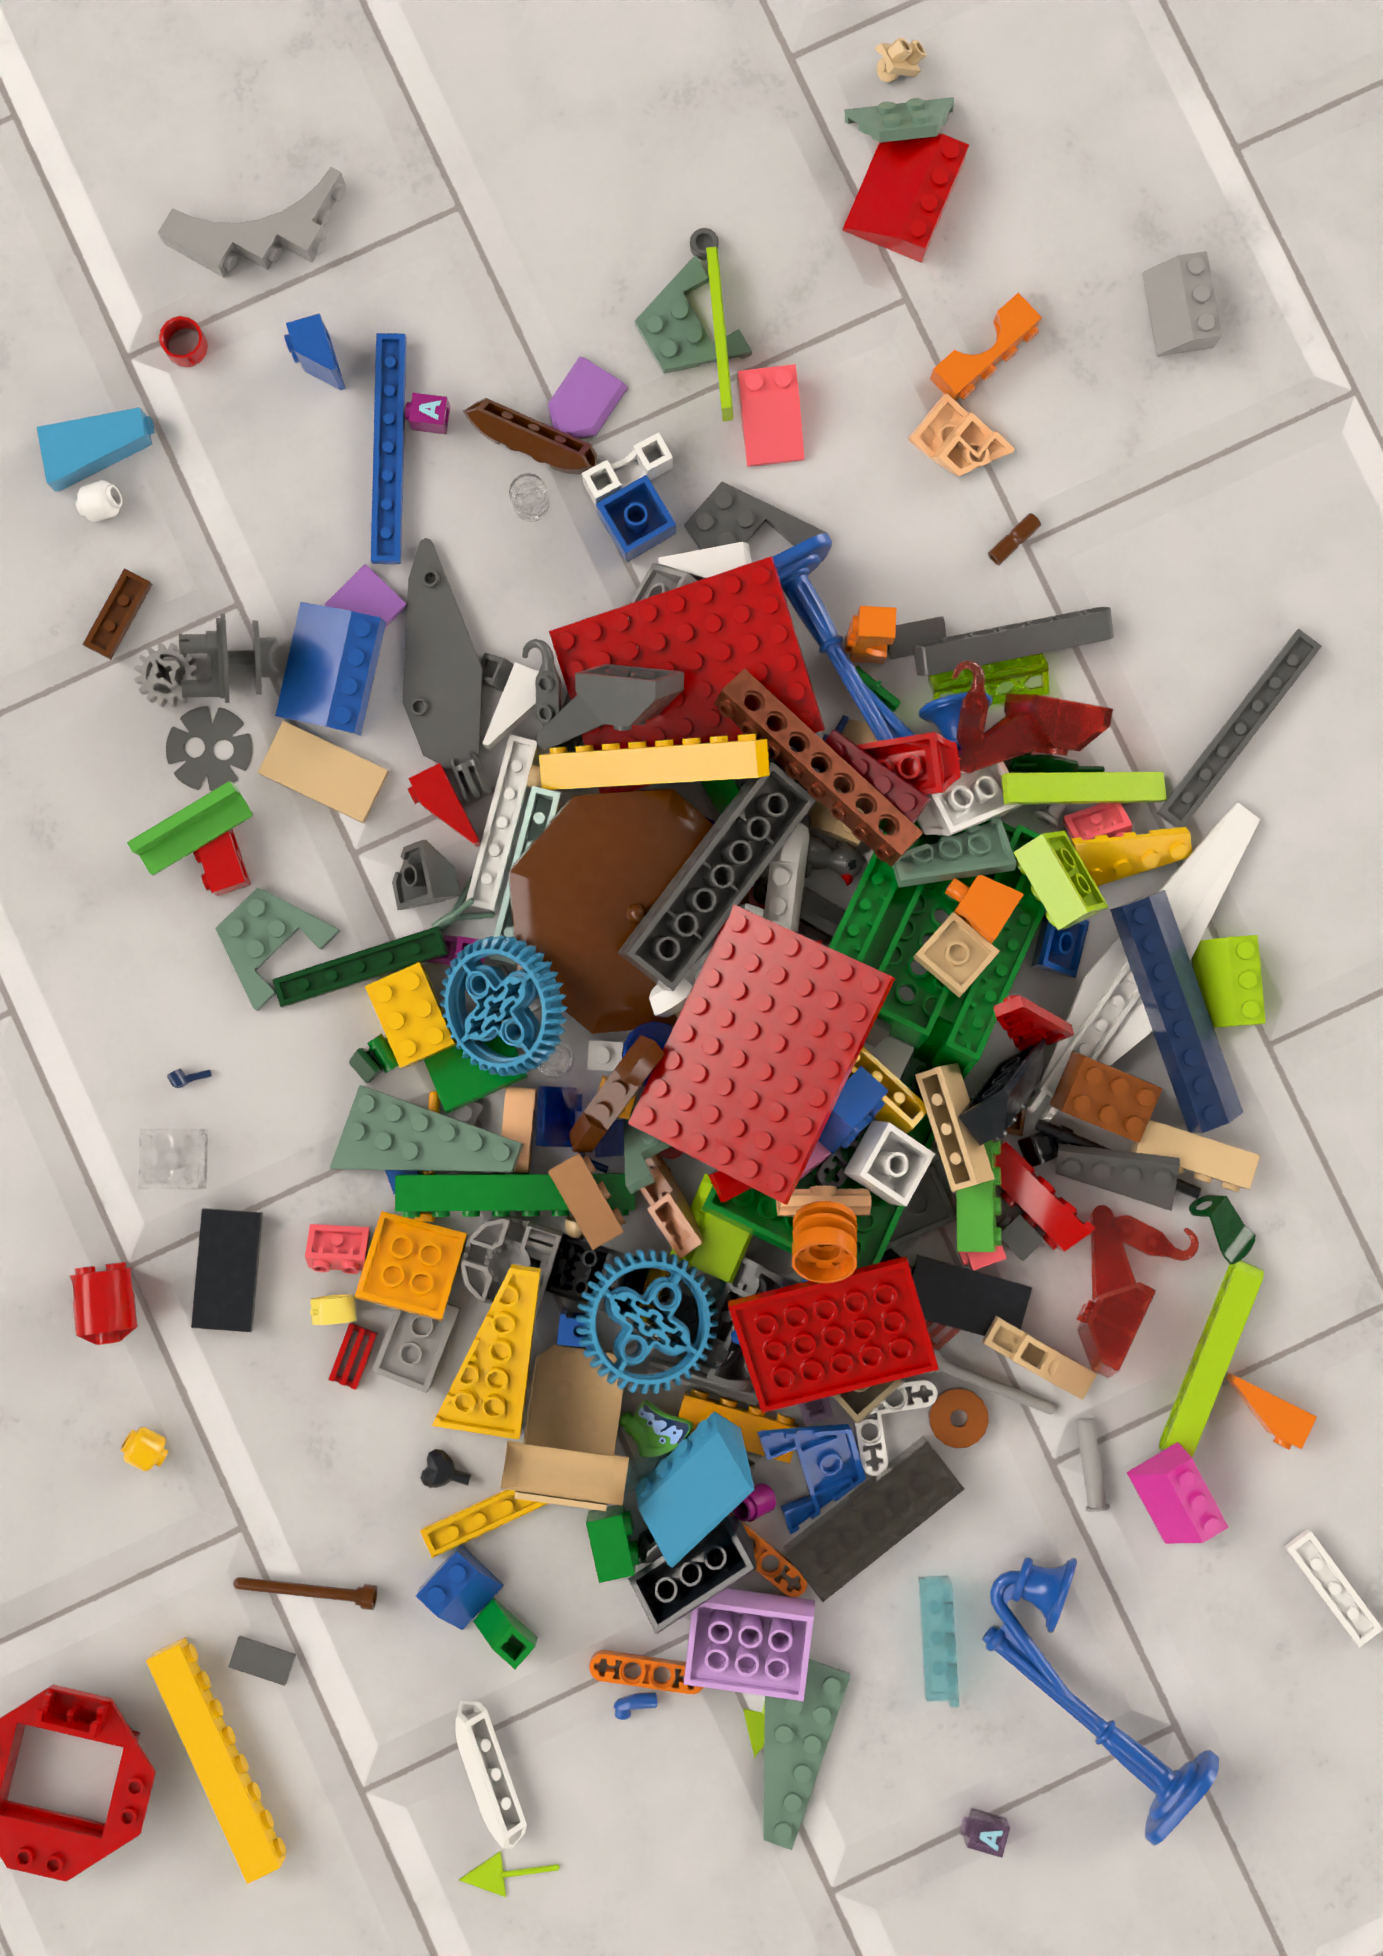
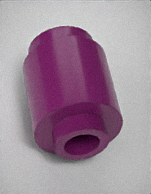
M758 1483L754 1485L755 1490L733 1510L739 1520L752 1522L774 1510L776 1506L775 1493L767 1484Z

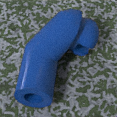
M655 1692L635 1693L617 1699L613 1706L615 1708V1717L620 1720H626L631 1716L630 1710L656 1708L657 1695Z

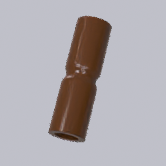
M1029 513L1011 530L1009 535H1006L988 552L989 558L996 565H1001L1020 544L1024 543L1041 526L1039 519L1034 514Z

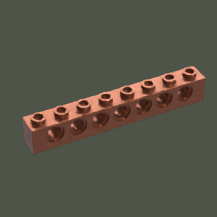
M745 668L721 690L714 703L724 717L730 718L741 729L743 734H756V740L767 739L768 757L774 759L785 769L789 777L797 780L806 788L812 798L819 800L835 819L844 823L858 840L863 841L869 846L878 859L892 867L922 835L923 832ZM745 706L752 708L753 711L747 709ZM767 726L772 727L775 731L770 730ZM790 746L794 747L798 752L793 751ZM812 767L817 768L820 773L816 772ZM834 787L840 789L842 793L836 791ZM857 808H860L861 810H863V812H864L865 814H862L861 812H859V811L857 810ZM879 828L883 829L887 835L883 834Z

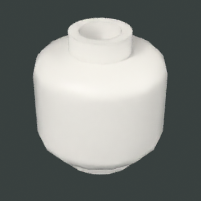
M99 480L82 486L78 491L76 508L80 515L85 516L89 521L101 522L113 518L119 513L122 506V497L115 485L105 480Z

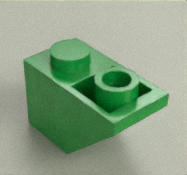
M494 1597L473 1620L492 1650L514 1670L536 1646L538 1637Z

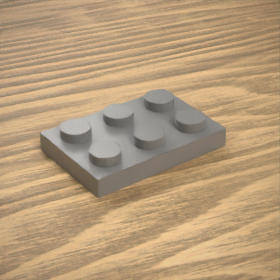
M447 1303L442 1321L396 1309L372 1372L427 1393L461 1308Z

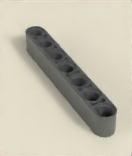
M1096 607L916 643L913 645L917 675H934L1112 639L1114 634L1111 608Z

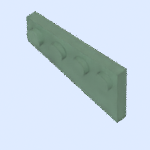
M997 816L992 818L990 823L982 826L977 824L967 828L966 832L942 837L940 842L932 845L926 843L910 849L892 867L898 886L906 887L953 880L954 878L960 879L1015 871L1017 863L1001 817Z

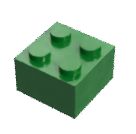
M624 1503L622 1505L608 1506L606 1511H589L586 1527L599 1583L635 1575L636 1565H640L639 1558L641 1557L637 1540H631L634 1528L631 1511H625Z

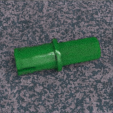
M859 665L856 666L855 669L864 684L894 713L901 703L900 700L881 685L882 681L879 680L877 682L863 671Z

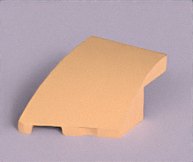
M948 393L940 398L908 438L914 446L930 459L956 476L968 473L1015 450L997 431L992 432L972 412L968 413Z

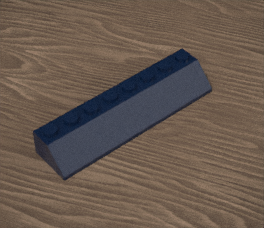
M1162 890L1110 909L1188 1132L1205 1133L1230 1123L1244 1112L1166 891Z

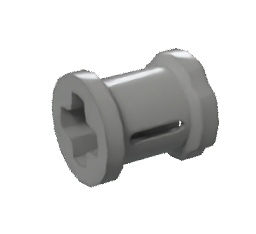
M1043 804L1040 810L1035 811L1034 815L1043 823L1056 828L1059 824L1058 818L1065 807H1069L1071 804Z

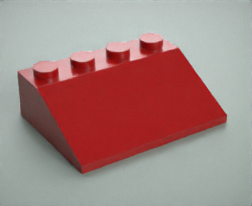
M941 133L934 137L879 143L842 231L922 263L966 159L969 144Z

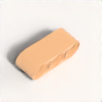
M506 1087L501 1136L524 1144L516 1168L511 1173L529 1174L537 1088Z

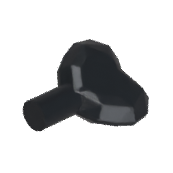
M434 1449L428 1453L426 1459L427 1467L422 1471L420 1477L423 1485L429 1488H438L445 1486L450 1481H455L468 1486L472 1474L455 1469L453 1460L445 1451Z

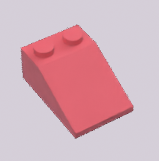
M796 364L738 371L737 388L747 467L803 461L804 446Z

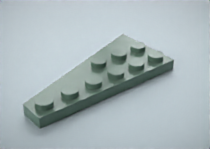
M359 1085L329 1169L514 1172L524 1144Z
M809 1659L804 1701L765 1696L764 1841L790 1850L793 1849L850 1679L849 1672Z

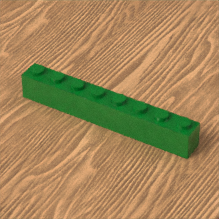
M591 1173L597 1184L603 1181L611 1195L607 1202L612 1210L618 1208L622 1216L629 1215V1210H635V1192L630 1194L627 1189L625 1173ZM549 1174L395 1175V1212H402V1217H420L421 1211H432V1217H450V1211H462V1217H479L480 1211H492V1216L494 1217L510 1216V1211H522V1216H540V1211H552V1216H569V1208Z

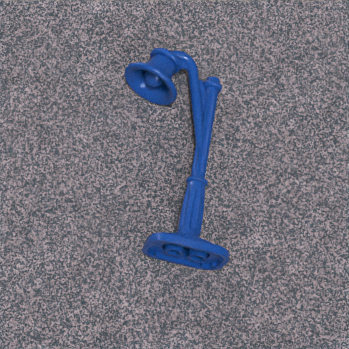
M827 533L818 534L773 556L784 593L807 630L819 645V652L826 653L877 741L915 735L864 684L841 644L843 636L838 635L822 600L808 578V575L827 557L832 547L830 536ZM963 692L948 695L925 704L919 710V717L926 722L934 723L944 738L956 742L959 763L962 766L969 759L970 753L984 747L985 740L979 736L978 732L979 717L991 706L993 698L983 692Z
M1026 1557L1020 1571L1010 1570L1005 1572L992 1584L990 1590L991 1604L1002 1620L1003 1625L998 1629L992 1625L985 1633L982 1640L986 1643V1649L988 1651H996L1096 1736L1095 1742L1097 1745L1102 1744L1129 1772L1156 1794L1150 1806L1145 1826L1146 1840L1156 1846L1173 1831L1210 1789L1218 1774L1219 1757L1213 1751L1205 1750L1193 1761L1187 1762L1179 1770L1173 1771L1140 1743L1116 1727L1114 1720L1106 1722L1067 1688L1007 1604L1012 1599L1018 1602L1021 1598L1032 1603L1041 1611L1046 1619L1047 1631L1053 1633L1068 1595L1077 1566V1559L1073 1557L1067 1560L1064 1565L1056 1568H1044L1033 1565V1560L1030 1557Z

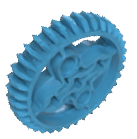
M490 936L468 944L464 947V950L457 953V958L450 961L452 967L445 971L448 978L442 981L446 989L440 992L445 997V1000L439 1004L445 1007V1013L442 1014V1017L447 1018L446 1028L452 1032L450 1038L457 1041L455 1049H463L462 1058L471 1057V1065H479L480 1070H489L490 1074L499 1073L500 1076L524 1074L531 1071V1069L538 1068L541 1063L546 1062L549 1059V1055L556 1051L555 1046L561 1042L559 1035L566 1031L560 1024L568 1020L562 1015V1012L568 1007L562 1005L561 1002L567 995L560 994L559 988L563 983H556L555 977L558 972H551L549 970L552 962H543L544 953L539 952L535 954L536 946H527L526 941H517L516 937ZM489 955H503L514 960L524 970L514 971L506 977L498 967L484 965L480 959ZM466 989L477 1004V1007L469 1015L467 1014L465 1003ZM538 996L540 997L542 1007L541 1028L538 1019L529 1008V1005ZM499 1035L507 1045L523 1048L526 1053L516 1057H507L493 1051L483 1042L491 1041Z
M639 1249L636 1251V1259L634 1260L633 1255L630 1252H626L625 1263H623L620 1257H615L614 1263L616 1267L614 1269L610 1264L605 1263L604 1269L607 1271V1274L604 1276L599 1271L595 1273L596 1278L600 1280L598 1284L592 1281L587 1283L594 1290L591 1294L587 1292L582 1293V1297L589 1300L587 1305L583 1303L578 1305V1308L586 1311V1314L576 1317L578 1322L585 1323V1326L577 1328V1333L581 1335L587 1334V1337L579 1340V1344L581 1346L590 1345L583 1352L586 1358L595 1356L589 1365L592 1368L600 1366L597 1374L601 1377L609 1373L606 1381L610 1384H613L618 1379L617 1387L619 1389H624L628 1383V1390L635 1393L639 1385L640 1392L647 1394L650 1385L652 1392L659 1393L661 1383L663 1388L668 1391L671 1389V1380L679 1386L682 1384L680 1375L690 1379L692 1376L688 1369L692 1367L696 1371L700 1370V1366L696 1361L698 1358L706 1361L708 1358L702 1353L704 1348L707 1350L713 1349V1346L707 1343L708 1338L715 1339L717 1337V1334L710 1331V1327H717L718 1322L710 1319V1316L718 1314V1310L709 1308V1305L716 1302V1300L712 1296L705 1297V1295L710 1293L711 1287L708 1285L700 1287L704 1283L705 1277L702 1275L695 1277L698 1271L696 1267L692 1266L687 1269L689 1262L685 1259H682L677 1264L678 1255L672 1254L667 1260V1252L661 1250L656 1259L655 1250L649 1249L645 1258L643 1250ZM657 1268L671 1273L669 1277H659L653 1280L643 1295L628 1287H617L611 1291L608 1290L614 1281L633 1270ZM680 1280L690 1289L698 1308L699 1324L693 1344L690 1342L688 1327L673 1316L682 1300V1290L678 1284ZM668 1287L670 1297L666 1302L660 1303L658 1293L661 1289ZM602 1298L605 1299L607 1316L622 1326L613 1343V1352L617 1358L615 1363L603 1351L596 1332V1314ZM614 1300L625 1301L631 1311L620 1309ZM636 1301L644 1305L651 1303L654 1307L663 1310L661 1314L659 1311L648 1306H643L641 1309L635 1303ZM640 1315L649 1317L656 1326L646 1325L642 1321L643 1319L640 1318ZM629 1317L634 1322L630 1324L625 1320V1318ZM663 1318L669 1321V1325L662 1322ZM633 1328H635L641 1334L648 1336V1338L644 1339L637 1333L632 1332ZM665 1331L673 1333L678 1337L677 1339L680 1340V1343L671 1341L665 1334ZM653 1334H655L660 1338V1340L656 1341L651 1337L653 1336ZM630 1340H636L637 1350L631 1355H626V1344ZM653 1347L669 1356H676L684 1351L687 1352L676 1365L659 1373L636 1374L624 1370L626 1365L635 1366L642 1363Z

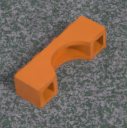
M1018 292L995 315L993 324L996 330V343L989 350L975 355L953 350L933 368L930 380L943 394L948 393L955 401L960 397L965 400L976 389L974 385L981 378L986 381L997 370L995 366L1002 359L1005 362L1010 360L1018 351L1017 346L1021 342L1025 341L1028 343L1038 334V325L1042 317Z
M860 606L857 615H852V622H850L847 635L845 636L844 647L845 652L850 653L849 659L851 662L884 664L887 658V645H892L895 640L896 607Z

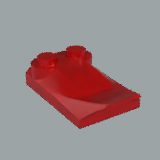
M937 732L857 744V746L925 795L944 793L950 785L961 778L956 742L942 737Z

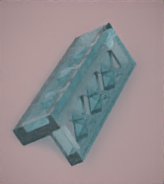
M948 1575L918 1577L925 1700H947L950 1707H959L952 1582Z

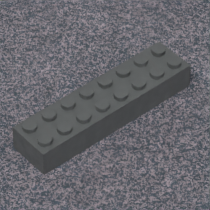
M769 762L770 776L749 778L617 952L663 990L674 991L729 918L733 904L738 906L816 802L806 790L773 762Z

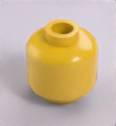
M143 1426L136 1431L132 1429L120 1449L124 1453L123 1459L126 1463L145 1472L151 1470L154 1465L160 1467L168 1454V1450L164 1449L166 1444L165 1437Z

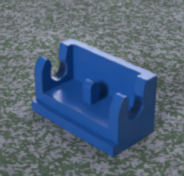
M563 1308L559 1319L558 1345L590 1347V1345L581 1346L579 1344V1340L587 1337V1334L581 1335L577 1333V1328L585 1326V1323L578 1322L576 1317L585 1315V1313L569 1312V1309Z

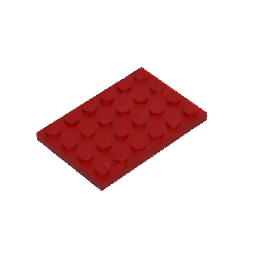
M907 1256L857 1268L852 1275L838 1282L817 1283L806 1281L728 1301L730 1315L762 1413L939 1370Z

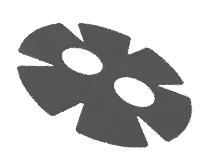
M207 706L190 710L182 715L180 720L189 732L172 727L166 741L168 764L186 761L174 772L177 779L188 787L199 790L205 775H207L210 791L229 781L232 783L238 781V777L229 765L246 771L252 756L250 734L247 733L233 737L244 725L243 721L234 713L221 707L218 708L213 723H211ZM193 737L200 738L205 745L203 754L196 758L188 756L184 750L186 741ZM220 740H227L233 745V755L227 760H219L213 753L214 745Z

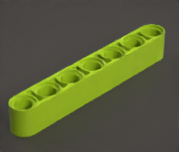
M1243 1261L1233 1265L1229 1264L1159 1441L1160 1450L1163 1451L1178 1442L1193 1457L1264 1277L1263 1269Z

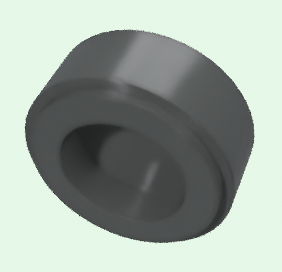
M700 228L690 238L691 253L700 260H707L706 248L716 247L718 249V237L711 229Z

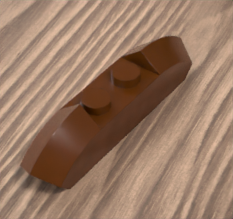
M488 398L477 401L463 410L470 423L487 439L498 445L502 443L510 450L525 453L537 462L547 463L556 471L568 474H582L597 465V454L591 444Z
M640 1035L613 1070L569 1132L573 1152L592 1153L663 1058L665 1053L656 1041Z

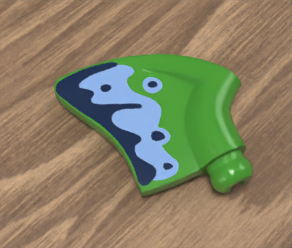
M645 1400L640 1405L634 1416L630 1412H625L619 1420L620 1426L624 1427L625 1432L636 1442L641 1457H656L672 1451L682 1440L686 1439L693 1429L691 1421L666 1414L648 1400Z

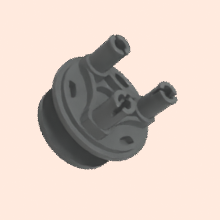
M220 613V618H216V631H206V634H179L180 655L207 653L211 660V676H208L209 679L181 680L182 698L220 697V699L225 698V703H230L228 666L254 665L256 695H262L261 677L277 678L280 674L271 660L272 652L278 645V640L276 637L260 638L258 620H252L253 650L227 651L225 613Z

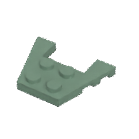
M697 256L693 257L635 320L636 328L663 374L699 367L700 364L715 361L717 363L715 343H712L685 297L688 293L709 282V277ZM739 329L726 336L728 359L736 357L746 358L752 355V350Z
M258 887L215 928L250 1003L256 1011H259L276 994V991L257 972V969L288 939L301 929L322 950L341 932L338 928Z
M629 1117V1119L623 1118L625 1185L630 1194L655 1182L645 1160L671 1146L629 1125Z

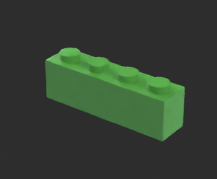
M990 1140L984 1144L995 1179L956 1191L957 1252H997V1246L1002 1245L1001 1227H996V1215H1001V1197H996V1185H1001V1168L996 1167L995 1155H1000L1001 1153L1000 1140L996 1143Z

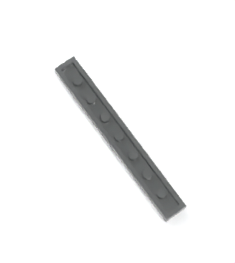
M1300 629L1294 632L1158 810L1157 814L1175 828L1185 827L1322 647L1319 643Z

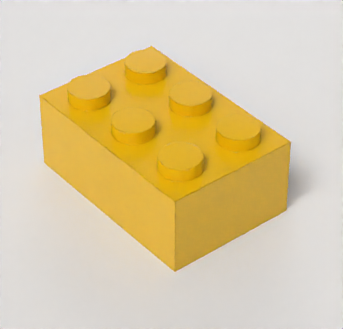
M420 962L365 986L400 1068L412 1066L457 1044L456 1039L450 1038L452 1032L446 1028L447 1018L442 1017V1014L445 1012L442 1006L439 1005L440 1001L424 965Z

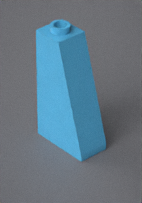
M138 407L37 427L46 482L55 492L62 491L152 445L151 434L155 433L151 417L146 416L142 409Z

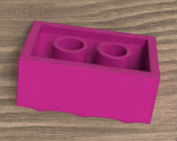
M1178 1442L1126 1472L1165 1544L1204 1543L1229 1528L1192 1457Z

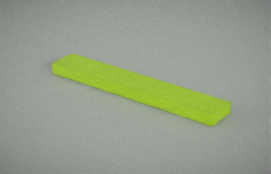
M708 247L706 252L723 422L733 421L734 413L719 255L716 247Z
M1164 772L1005 773L1001 775L1004 805L1156 803L1167 800Z

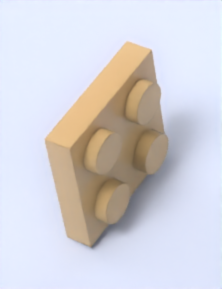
M953 912L913 958L960 998L1000 951Z

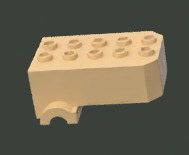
M555 1343L535 1360L524 1442L507 1441L505 1464L500 1489L515 1490V1499L606 1511L607 1504H623L629 1457L616 1456L615 1447L624 1389L617 1387L618 1379L613 1384L606 1381L609 1373L603 1377L597 1374L600 1366L592 1368L589 1365L595 1356L586 1358L583 1354L588 1349L586 1347L558 1345ZM603 1350L608 1358L615 1363L617 1358L614 1352Z

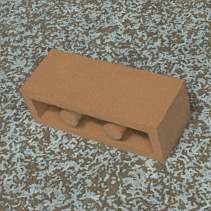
M577 1153L549 1169L548 1173L591 1249L594 1250L622 1234L624 1230L621 1226L626 1222L618 1208L612 1210L609 1206L607 1199L611 1195L603 1181L598 1184L596 1183L591 1174L596 1169L588 1155L582 1158L580 1153Z

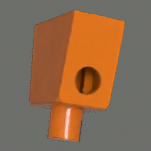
M978 875L970 887L954 878L945 891V894L959 902L954 913L991 944L1024 895L983 875Z

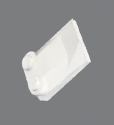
M998 751L960 766V779L950 785L944 793L927 795L931 800L917 819L923 834L950 836L997 816L1002 817L1009 811L1023 805H1004L1001 775L1009 772Z

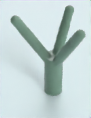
M472 876L453 909L432 923V928L440 926L443 931L458 920L493 918L495 916L493 912L461 914L474 903V899L470 898L463 904L468 894Z

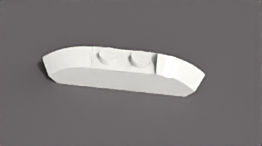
M802 823L798 824L770 862L764 909L765 919L798 933L809 845V831Z
M747 903L739 906L764 918V909ZM719 931L674 991L663 990L658 985L652 989L649 999L655 1016L669 1017L682 1010Z
M460 1701L456 1717L457 1744L480 1812L489 1831L499 1845L505 1849H512L525 1834L527 1824L488 1711L480 1702Z

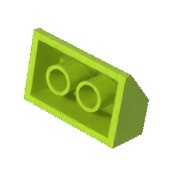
M1064 830L1043 833L1013 852L1017 858L1018 869L1028 877L1032 884L1031 891L1033 895L1043 903L1047 910L1046 917L1048 921L1058 930L1069 928L1109 907Z
M1258 935L1200 940L1192 956V968L1213 1027L1266 1024Z
M705 1173L690 1207L704 1243L682 1259L687 1260L689 1266L696 1267L700 1271L732 1284L753 1235L701 1210L713 1185L708 1176L709 1174ZM673 1248L669 1256H671L672 1254L677 1255Z

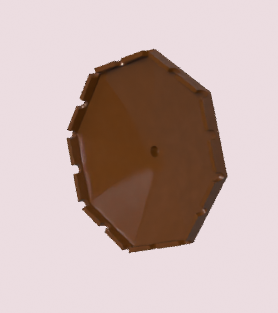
M674 789L573 796L547 824L542 834L535 838L509 871L513 937H516L517 941H526L527 946H536L535 954L539 952L544 953L543 962H552L549 970L551 972H558L555 977L556 983H563L559 988L560 994L567 995L561 1000L562 1005L568 1007L565 1012L591 1034L672 1027L677 1021L675 1014L669 1017L654 1015L649 996L657 984L617 953L713 826L707 818ZM748 892L738 906L745 903L749 904ZM515 962L517 970H524Z

